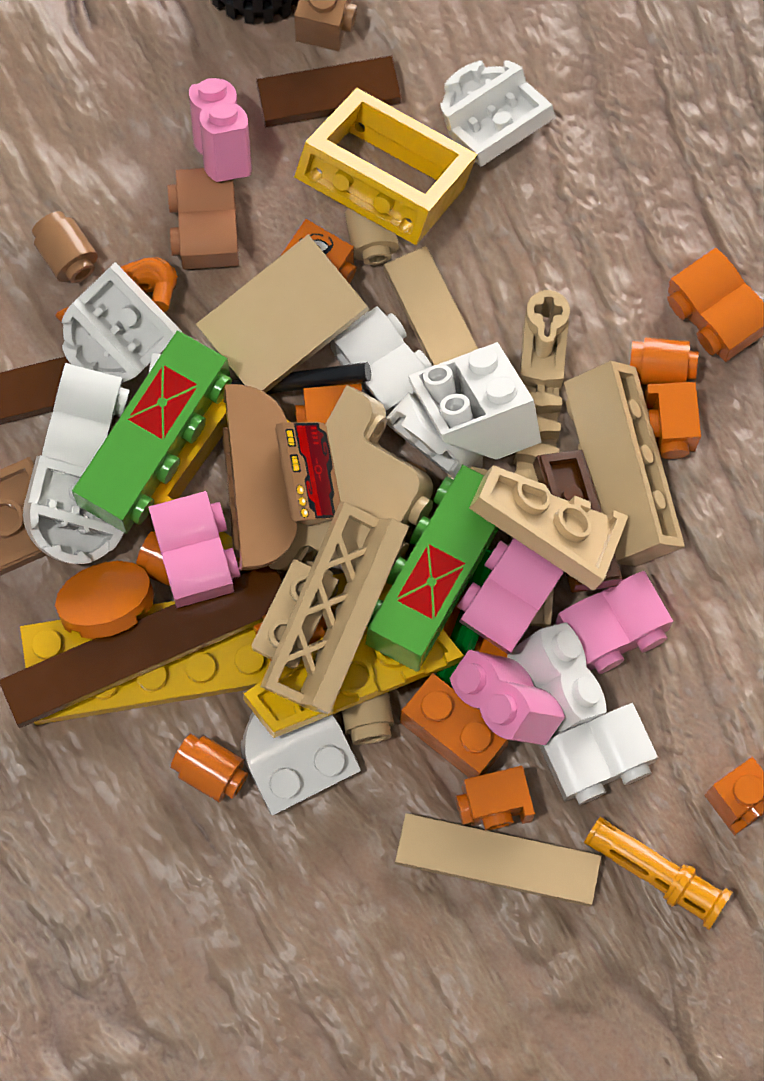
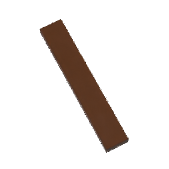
M269 566L254 569L232 579L233 593L176 608V605L173 604L139 619L134 626L124 632L111 637L92 639L0 679V686L17 726L20 729L263 622L262 616L267 614L282 584L277 570L271 569Z

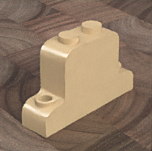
M346 385L325 424L340 501L346 502L376 518H393L409 526L393 563L394 566L400 556L405 559L409 549V544L406 543L415 525H418L423 516L428 517L432 509L433 501L430 498L433 492V484L430 477L424 471L379 445L378 441L387 424L384 406L364 392ZM348 518L341 534L347 553L362 548L370 528ZM331 521L312 526L298 523L296 536L288 551L280 559L268 566L271 569L287 572L293 559L304 564L307 561H313L322 545ZM336 549L334 550L331 559H335L338 557ZM358 557L350 560L353 568Z

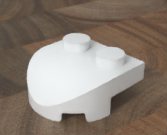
M505 60L504 67H485L482 61L471 63L455 72L444 85L445 96L440 106L449 135L454 142L477 154L475 162L480 167L556 118L553 105L526 82L523 68L511 61Z
M116 262L68 307L61 322L63 323L64 336L62 349L70 364L122 377V382L136 377L151 362L152 353L160 354L176 331L182 332Z
M408 392L386 417L387 425L453 479L462 465L469 468L472 466L481 468L483 466V455L442 441L423 405L411 393Z
M41 455L36 456L23 507L25 529L33 543L46 555L68 564L91 563L113 550L121 540L124 532L77 506L72 493L73 488L86 468Z
M253 712L249 716V722L245 728L243 740H241V753L243 759H245V765L249 769L272 816L361 771L333 715L276 738L270 735Z

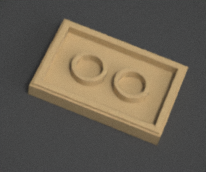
M308 234L196 323V325L218 353L228 358V365L244 385L267 393L367 313L369 308Z

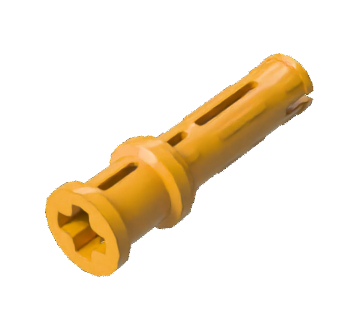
M601 816L584 841V844L601 852L621 867L665 894L663 898L667 900L666 903L673 907L678 904L702 919L703 927L710 930L733 893L727 888L721 891L696 875V869L690 865L688 867L683 865L681 868L675 863L670 862L629 834L627 835Z

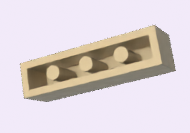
M609 361L565 381L564 385L568 396L566 401L567 411L575 423L580 442L578 450L583 451L601 512L609 515L614 510L628 515L615 550L617 563L639 566L684 548L685 545L654 431L650 424L649 413L636 367Z

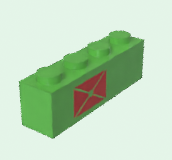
M177 330L73 488L72 493L77 506L126 534L134 523L142 524L150 513L149 506L154 504V499L151 496L160 482L167 484L172 479L180 464V458L177 457L186 442L193 444L197 440L206 423V418L203 417L212 402L219 404L223 400L225 385L232 383V378L229 377L228 358Z
M465 465L461 466L454 479L446 476L433 501L439 505L431 519L423 516L419 521L410 540V543L416 546L407 560L400 556L394 564L386 581L392 587L384 601L378 599L367 624L365 645L416 672H419L499 531L498 527L469 509L484 475Z

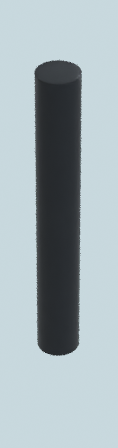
M368 362L295 371L290 373L266 394L303 390V388L368 382L371 380V368ZM234 379L231 383L244 385L240 379Z

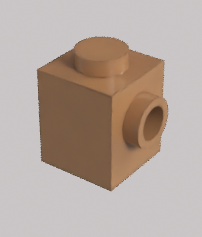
M299 0L294 15L295 41L340 52L345 31L351 33L353 30L358 6L351 4V0Z

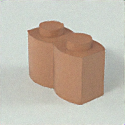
M204 168L176 170V184L168 185L169 212H178L179 227L170 228L172 256L181 255L183 269L239 266L234 179L216 182L207 175Z

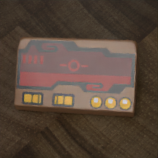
M287 422L276 424L275 432L292 520L308 526L332 521L341 501L326 425L321 422Z

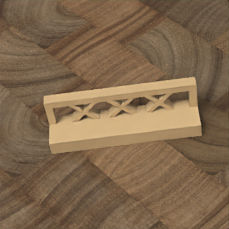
M346 502L339 503L262 681L261 688L311 711L330 714L409 526L393 518H376ZM348 518L370 528L363 547L347 553L341 536ZM336 549L338 557L331 560L334 550ZM358 557L353 568L350 560ZM341 564L347 584L342 594L328 599L321 580L326 569ZM316 594L319 603L311 606ZM338 603L333 614L330 606ZM321 610L327 625V631L323 640L307 645L301 627L307 615ZM296 641L299 649L291 652ZM315 650H318V652H317V654H316V656H315V659H314V661H313L310 652H313V651H315ZM298 657H302L308 673L300 692L278 683L286 662Z

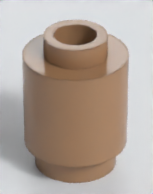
M56 211L44 216L34 225L32 229V234L35 237L34 245L58 281L78 283L93 273L98 254L73 218L66 217L62 211Z

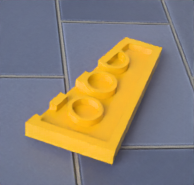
M390 590L382 594L379 599L384 601ZM366 627L330 714L311 711L261 688L262 681L245 692L243 700L270 735L276 738L429 676L432 673L461 662L464 655L442 629L419 672H416L365 645L368 629ZM315 650V651H313V652H310L313 661H314V659H315V656H316L318 650ZM301 659L296 669L284 666L278 683L300 692L308 675L303 659Z

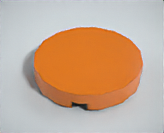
M118 560L103 562L83 569L67 580L57 593L55 607L64 629L69 633L72 630L77 631L82 638L89 639L111 637L134 626L138 622L136 616L143 609H145L147 614L153 605L154 590L145 569L137 564Z

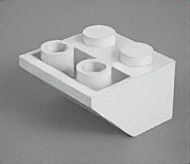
M498 342L408 375L413 390L444 443L495 460L541 443L534 400Z

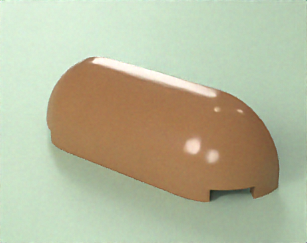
M230 384L225 385L223 395L228 427H223V442L235 557L240 558L239 570H253L271 565L280 559L290 548L297 532L298 523L294 522L291 518L275 432L276 424L287 423V420L278 403L265 392L247 385Z

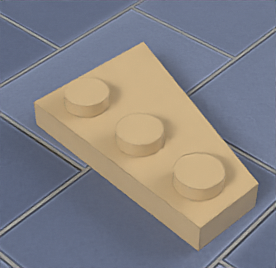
M494 465L483 476L469 509L593 591L606 577L628 519V515L614 510L609 515L592 510L590 501L574 496L570 501L550 494L545 484Z

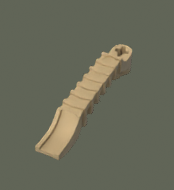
M552 290L539 291L529 299L522 330L519 377L534 400L541 443L516 452L513 464L516 465L515 474L537 482L538 479L533 466L536 456L560 452V449L556 448L561 431V423L558 422L562 407V397H559V393L561 392L564 380L570 306L562 294ZM543 317L549 318L550 328L548 337L544 335L545 322H543ZM509 535V541H512L513 537ZM554 588L529 626H541L542 628L551 626Z

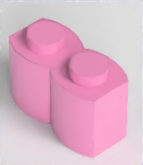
M217 78L206 79L199 84L191 85L189 99L193 142L198 152L203 155L205 172L216 182L250 176L252 166L248 117L246 112L237 105L235 88L228 81Z
M204 491L149 506L176 608L233 593L232 579L240 577V572L233 548L223 550L219 533L227 531L220 502L210 504L207 492Z
M514 538L509 545L501 540L484 564V566L492 570L481 587L472 582L457 605L459 609L464 611L458 622L507 654L512 652L564 572Z
M642 571L621 580L618 586L609 587L566 608L558 614L555 623L556 625L565 622L569 624L583 646L586 668L590 671L596 668L598 674H602L620 665L624 661L623 653L639 647L641 652H646L666 641L667 636L665 632L669 631L673 620L646 572Z
M468 650L450 677L452 687L459 698L466 704L479 708L487 726L504 739L546 745L565 718L558 701L547 691L534 687L528 672L513 659Z

